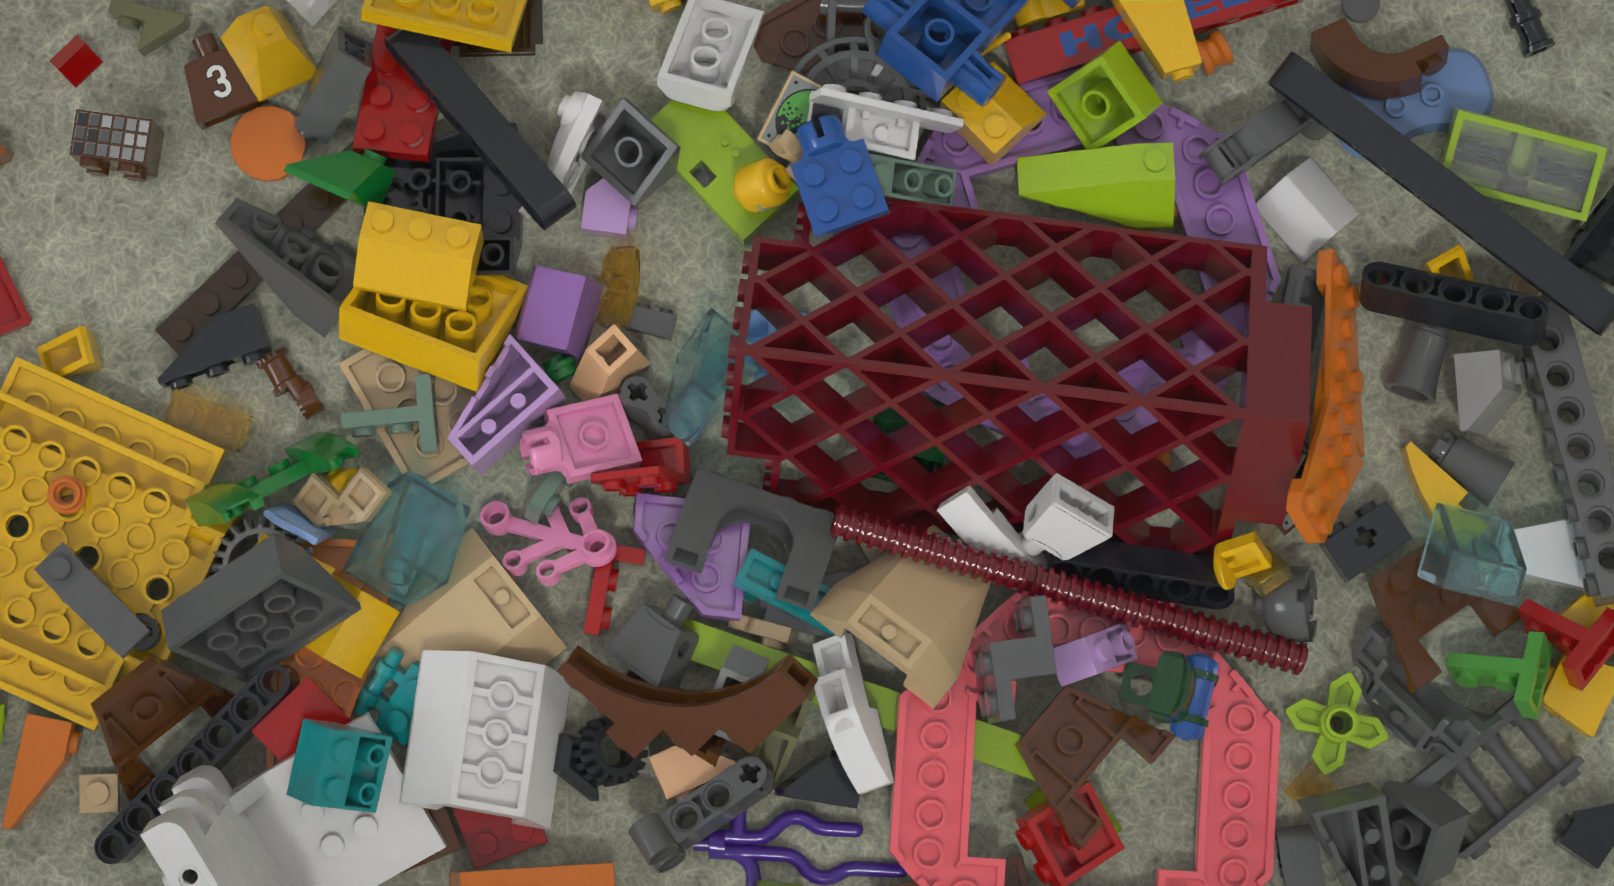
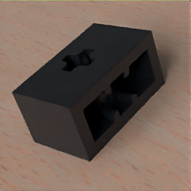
M1371 500L1354 512L1358 517L1357 520L1348 526H1345L1340 521L1333 526V531L1328 535L1327 540L1319 544L1344 583L1350 581L1412 539V536L1387 500L1379 505L1374 500ZM1357 529L1361 533L1369 531L1372 535L1368 540L1369 548L1366 544L1358 546L1354 541L1359 537Z

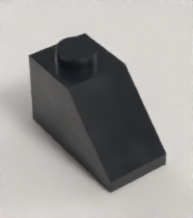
M831 750L830 757L817 756L775 787L774 792L775 796L858 809L860 794L857 793L845 772L836 750Z
M1614 803L1575 810L1571 815L1565 813L1553 830L1557 834L1553 843L1589 868L1599 869L1614 846Z

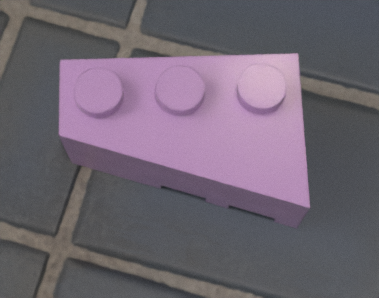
M510 334L504 342L505 347L496 362L486 372V378L475 397L472 396L448 436V440L480 475L484 474L520 442L522 433L525 430L537 427L544 420V414L547 409L559 407L567 400L557 385Z

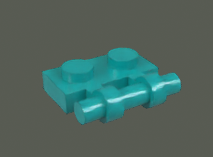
M391 647L386 657H381L376 664L375 670L377 672L370 683L363 685L358 695L359 701L354 708V712L362 716L370 712L372 707L376 708L381 712L375 722L377 727L389 736H392L393 739L403 746H407L420 662L416 660L408 670H405L399 665L405 655L404 652L399 648ZM389 679L399 684L391 698L382 693Z

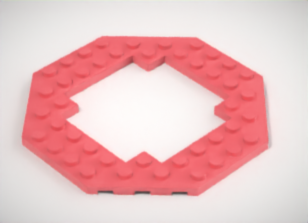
M1024 591L1022 594L1013 593L975 627L958 679L934 709L907 688L898 695L893 764L894 783L892 784L888 852L918 886H1004L1006 859L967 857L976 702H979V693H984L982 677L977 678L974 672L973 655L978 654V646L990 642L1022 638V632L1017 633L1015 630L1013 611L1018 609L1017 602L1030 598L1027 591ZM1050 598L1046 599L1053 648L1120 624V619L1116 618L1115 621L1108 620L1107 615H1104L1103 618L1097 617V612L1093 611L1092 614H1087L1084 608L1077 611L1074 610V605L1070 604L1069 607H1064L1060 601L1054 604L1051 603ZM1170 602L1171 607H1173L1175 604L1179 605L1178 603ZM1127 622L1126 627L1134 639L1135 651L1138 659L1130 661L1132 663L1157 667L1159 655H1163L1165 651L1183 653L1185 658L1187 655L1204 653L1219 663L1217 672L1219 679L1218 683L1214 684L1207 715L1209 723L1208 727L1204 729L1200 743L1194 871L1156 869L1155 886H1263L1273 877L1281 722L1271 710H1268L1239 673L1232 669L1218 652L1211 650V646H1208L1206 649L1201 648L1198 642L1195 645H1191L1188 639L1181 642L1177 640L1175 635L1172 638H1168L1164 632L1158 635L1154 633V629L1144 631L1141 625L1138 628L1131 627V622ZM1126 663L1105 672L1124 673ZM1011 681L1013 700L1015 703L1016 681Z

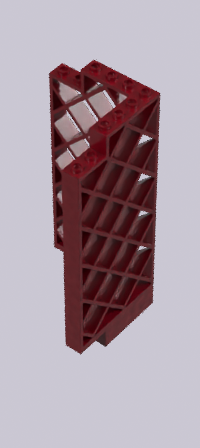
M885 197L890 211L889 214L839 231V234L815 247L809 243L812 226L804 203L799 202L796 225L803 226V229H795L793 241L754 236L752 252L744 251L741 274L748 275V278L740 279L737 302H742L743 307H735L732 330L739 331V335H731L728 359H735V363L728 362L725 385L733 386V389H726L723 412H729L730 415L723 416L721 438L728 439L727 455L765 459L764 469L772 470V473H764L762 490L779 496L791 497L799 503L817 509H826L835 514L837 507L843 504L846 505V510L851 511L852 508H856L859 514H863L866 511L869 512V517L874 518L875 515H879L881 520L886 521L889 518L896 525L898 522H903L906 528L913 525L916 526V530L921 531V529H927L935 525L946 534L957 535L937 509L940 503L967 486L979 484L995 498L985 503L990 511L998 508L1016 532L1020 533L1024 528L1027 505L1047 482L1058 473L1114 506L1112 537L1107 539L1110 541L1214 557L1215 546L1220 542L1232 539L1236 520L1283 526L1291 480L1295 479L1309 425L1312 307L1266 301L1267 246ZM900 233L923 235L934 246L909 259L889 239ZM994 245L1017 247L1029 259L1004 271L983 251ZM862 254L883 274L856 287L836 267ZM1088 257L1111 259L1123 272L1101 284L1079 262ZM957 266L978 287L953 300L931 279ZM1182 269L1205 271L1219 284L1197 296L1173 274ZM758 270L767 271L762 275H758ZM1050 278L1074 298L1052 312L1048 311L1027 292ZM810 282L831 302L803 316L783 296ZM1145 290L1170 311L1149 324H1146L1124 304V302ZM905 294L927 315L901 329L879 308ZM1240 302L1245 303L1243 336L1219 315ZM1001 306L1023 328L998 341L976 319ZM752 310H757L777 331L750 345L747 344L751 314ZM1095 318L1119 339L1118 342L1097 354L1072 332ZM853 322L874 344L851 357H846L826 337ZM1189 331L1195 333L1216 352V354L1195 366L1169 345L1170 342ZM950 335L971 357L946 370L923 349ZM1044 347L1069 368L1047 382H1042L1021 362L1024 358ZM745 355L752 357L769 374L748 385L743 384ZM1141 359L1166 381V383L1145 395H1141L1118 374V372ZM844 368H848L866 386L842 397L823 379ZM1236 372H1242L1241 407L1215 386V384ZM941 381H947L963 398L938 409L920 393ZM1044 393L1061 409L1035 422L1017 405ZM794 394L814 412L791 423L772 405ZM1138 406H1143L1158 422L1131 434L1115 419V417ZM892 407L910 424L886 435L867 418ZM989 419L1007 436L981 447L964 431ZM1238 419L1232 447H1229L1212 430ZM1087 432L1103 448L1077 460L1060 445L1069 439ZM839 433L857 450L835 461L816 444ZM1184 444L1199 460L1172 472L1157 456ZM936 446L953 462L929 473L912 456ZM1032 458L1048 474L1023 485L1007 469ZM786 459L789 460L806 476L798 480L781 479V462ZM1128 470L1144 484L1118 497L1102 482ZM883 471L900 488L891 492L868 490L860 482ZM1223 484L1217 510L1212 509L1198 496L1209 489ZM1170 508L1184 523L1170 529L1149 526L1144 519Z

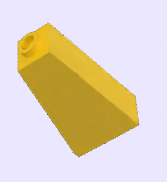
M1111 0L1161 80L1172 78L1173 82H1181L1195 76L1194 71L1199 70L1202 60L1184 0Z

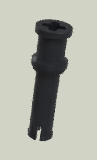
M1505 0L1511 14L1509 25L1511 29L1516 30L1524 48L1522 51L1524 58L1544 52L1555 45L1553 38H1548L1542 25L1540 9L1533 7L1530 0Z

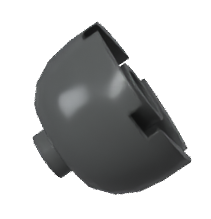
M1293 566L1276 571L1266 581L1264 593H1258L1256 596L1257 616H1264L1267 629L1276 637L1278 635L1284 636L1285 641L1294 639L1296 642H1313L1316 637L1318 620L1309 621L1313 619L1314 599L1317 600L1316 577L1314 570L1310 569L1311 566Z

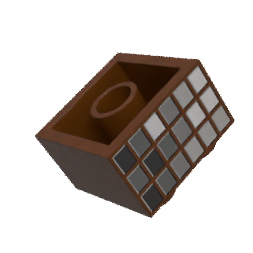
M76 109L69 155L79 163L80 167L86 168V173L108 177L110 171H117L123 173L125 179L146 182L147 176H158L164 132L152 119Z

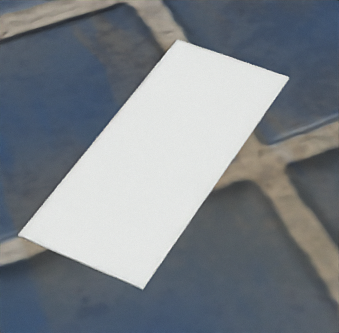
M1614 177L1591 205L1589 215L1614 184ZM1579 221L1573 229L1580 227L1584 221Z

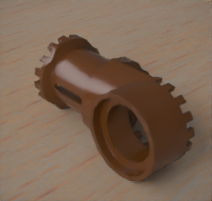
M286 347L271 352L273 356L267 354L266 357L261 358L256 363L258 369H263L273 384L274 396L279 397L290 392L291 396L294 397V401L298 402L296 405H302L300 411L305 410L302 414L306 420L325 410L322 402L320 403L313 392L314 389L309 381H306L303 375H298L287 358L288 350Z

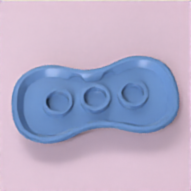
M1449 48L1447 64L1439 72L1431 76L1422 75L1421 88L1418 93L1401 98L1377 99L1361 96L1344 89L1408 139L1429 132H1447L1454 107L1490 116L1494 104L1493 87L1485 66L1475 54L1460 48ZM1338 139L1343 148L1349 154L1357 158L1365 159L1352 148H1350L1348 145H1346L1344 142H1342L1340 139Z

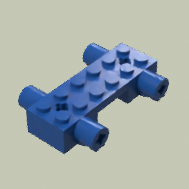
M868 0L862 9V13L887 32L877 55L929 97L938 102L954 85L981 107H984L999 91L1006 77L986 62L981 54L1030 0H917L916 2L912 0ZM1081 0L1062 1L1071 8H1074Z

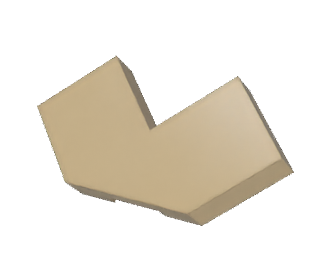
M360 467L341 494L320 473L311 474L291 503L316 527L366 523L374 519L393 492L368 468Z

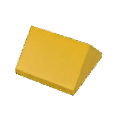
M333 574L332 577L360 602L361 610L305 647L362 679L400 612Z

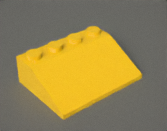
M475 275L466 312L352 288L339 307V339L478 392L486 378V372L491 365H494L503 348L504 342L524 302L528 285L502 275Z

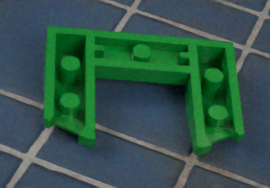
M317 432L285 448L289 459L285 458L268 466L269 474L259 479H256L255 475H251L235 484L218 482L185 500L198 527L225 524L230 522L232 518L243 514L244 510L253 509L254 511L265 506L262 498L309 474L333 471L341 467V463L345 459L361 455L356 445L338 435L329 432Z

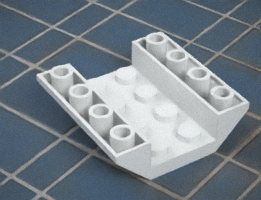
M423 650L421 653L399 803L433 810L447 806L512 818V824L549 830L551 828L558 777L553 772L558 737L559 734L564 733L570 686L556 670L542 664L474 651Z

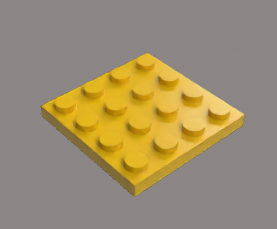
M364 0L361 9V21L511 53L528 0Z

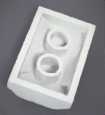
M688 0L658 73L657 87L668 98L711 111H722L730 108L735 102L736 90L762 23L764 11L724 0Z
M578 91L574 92L572 96L566 95L559 105L557 116L561 117V126L555 137L547 165L566 187L571 196L588 164L581 156L611 115L601 99ZM523 207L519 209L520 214L527 220L532 218Z

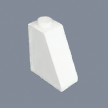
M1597 518L1588 519V525L1593 531L1598 533L1604 532L1605 525L1601 520ZM1565 520L1510 530L1503 533L1502 539H1495L1491 552V560L1497 561L1495 571L1584 591L1582 576L1586 573L1582 560L1578 561L1573 552L1572 538H1575L1572 523L1567 524Z

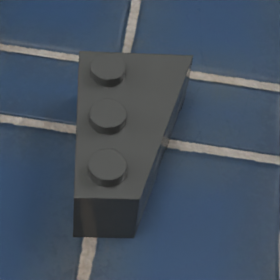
M1370 782L1296 800L1342 886H1399L1386 797Z

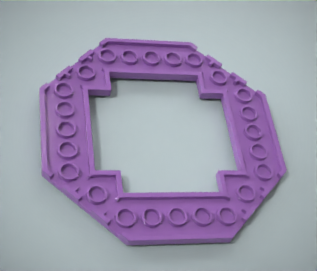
M1077 69L1019 85L1047 116L993 166L957 131L944 133L934 130L916 162L957 170L953 206L979 209L970 179L1016 167L1017 158L1068 152L1085 147L1047 93L1050 88ZM1162 104L1146 119L1114 138L1115 146L1173 142L1175 165L1174 206L1184 236L1267 246L1266 301L1270 302L1281 281V277L1246 172L1220 187L1218 176L1204 158L1199 159L1198 157L1201 152L1226 134L1221 131L1218 133L1200 124V120L1175 107L1170 108ZM900 233L889 239L909 259L934 246L923 235ZM957 266L931 279L953 300L966 293ZM877 269L879 275L883 274L879 269ZM1196 270L1203 293L1219 284L1205 271ZM905 294L888 303L893 321L901 329L927 315ZM1240 302L1219 315L1243 336L1245 303ZM1192 331L1178 338L1181 348L1176 351L1193 366L1216 354L1212 348ZM950 335L923 349L946 370L971 357ZM1026 357L1021 362L1031 371ZM1139 360L1118 372L1141 395H1145L1166 383L1143 360ZM1230 376L1215 384V386L1223 391ZM941 381L920 392L945 406L963 398L947 381ZM1044 393L1017 405L1035 422L1061 409ZM1138 406L1115 417L1131 434L1158 422L1143 406ZM989 419L980 423L1004 437L1007 436ZM1087 432L1060 444L1077 460L1103 448Z

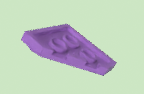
M637 493L633 535L683 596L694 605L693 608L701 617L739 622L742 615L744 591L733 586L747 558L750 523L735 524L722 530L713 541L702 573H698L665 561L670 539L686 498Z

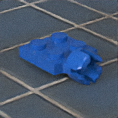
M835 115L819 117L825 135L818 138L811 120L798 128L797 137L803 156L801 160L790 165L816 239L890 213L864 139L849 141L846 138L841 121Z

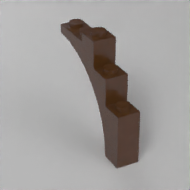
M579 645L567 656L557 670L571 688L578 690L593 704L600 714L607 716L613 721L606 734L612 738L618 748L626 751L633 758L662 730L669 736L673 744L693 756L720 728L727 733L731 742L741 746L750 754L809 696L818 681V678L790 653L769 670L744 682L718 689L681 690L658 687L642 682L601 663Z

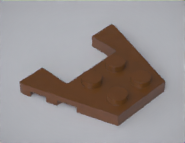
M1429 541L1375 576L1368 583L1384 628H1389L1396 647L1393 651L1397 662L1403 665L1408 678L1405 680V683L1411 694L1442 673L1441 669L1419 642V639L1468 606H1471L1494 637L1521 619L1518 611L1519 608Z
M151 655L91 703L92 709L127 798L130 801L134 799L156 777L151 768L138 756L139 753L199 706L213 718L236 693ZM247 703L244 706V711L249 708Z
M1066 685L1057 693L1014 745L1071 843L1077 850H1080L1104 822L1075 796V793L1118 741L1123 739L1143 759L1151 764L1156 761L1176 736L1165 729L1155 728L1145 723V720L1134 715L1129 716L1111 708L1110 704Z

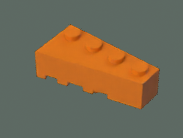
M614 863L448 872L449 886H615Z

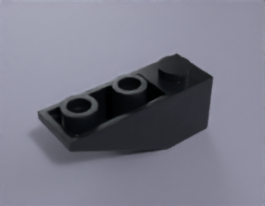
M252 303L216 316L157 378L158 383L164 388L170 386L171 391H177L193 385L192 378L207 374L208 378H215L230 371L229 365L243 361L244 366L258 363L261 358L265 357L264 353L272 351L258 307Z

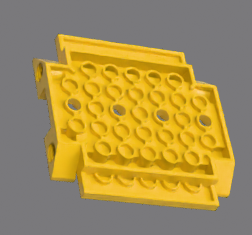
M19 357L15 358L0 390V689L86 728L97 731L99 725L91 706L94 700L151 655L169 663H174L178 653L167 648L161 610L208 578L212 565L220 564L222 559L217 558L213 552L218 550L226 551L228 546L222 544L220 538H232L233 533L230 527L238 525L242 514L232 518L230 522L225 524L198 527L185 500L212 485L225 457L226 450ZM69 475L76 477L86 488V502L79 511L73 514L59 513L48 502V488L52 481L60 476ZM71 488L63 490L61 494L62 500L70 502L74 498V491ZM16 516H24L29 524L28 531L22 537H13L9 532V523ZM62 542L76 550L79 554L84 548H95L99 559L93 569L136 615H147L160 624L162 636L159 644L147 651L134 648L124 659L121 658L55 593L34 569ZM162 578L168 583L169 591L164 599L156 601L150 597L148 587L153 580ZM143 622L147 627L150 625L148 622ZM152 632L146 638H151Z

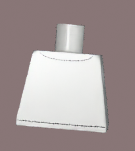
M1056 473L1027 505L1024 517L1022 546L1032 556H1037L1046 550L1061 560H1069L1112 537L1114 506Z

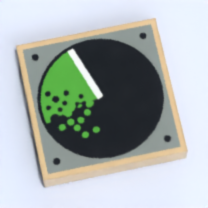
M791 70L756 139L769 145L778 134L782 135L786 129L797 137L798 128L810 120L816 129L818 138L825 135L819 117L835 115L842 123L843 110L809 102L810 93L823 86Z

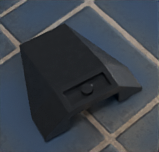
M510 123L512 127L518 132L517 124ZM457 131L434 138L429 162L395 158L386 159L384 165L395 170L396 173L382 204L481 224L484 243L476 276L515 275L523 240V216L519 212L522 206Z

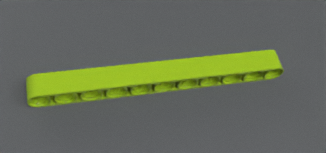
M685 619L684 624L699 636V641L691 661L716 671H721L734 644L770 659L766 671L788 655V653L690 619ZM792 655L816 678L820 677L817 663ZM863 680L868 705L870 708H877L882 729L895 733L897 698L900 692ZM815 692L811 704L819 706ZM975 719L973 759L983 762L985 765L1011 772L1036 782L1014 745L1022 735Z

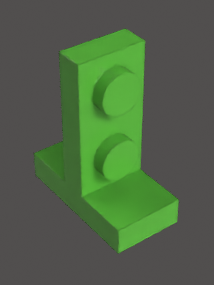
M1529 631L1523 659L1448 652L1445 666L1453 681L1462 687L1477 688L1478 685L1495 687L1505 692L1515 691L1513 701L1523 718L1538 719L1553 649L1544 632Z

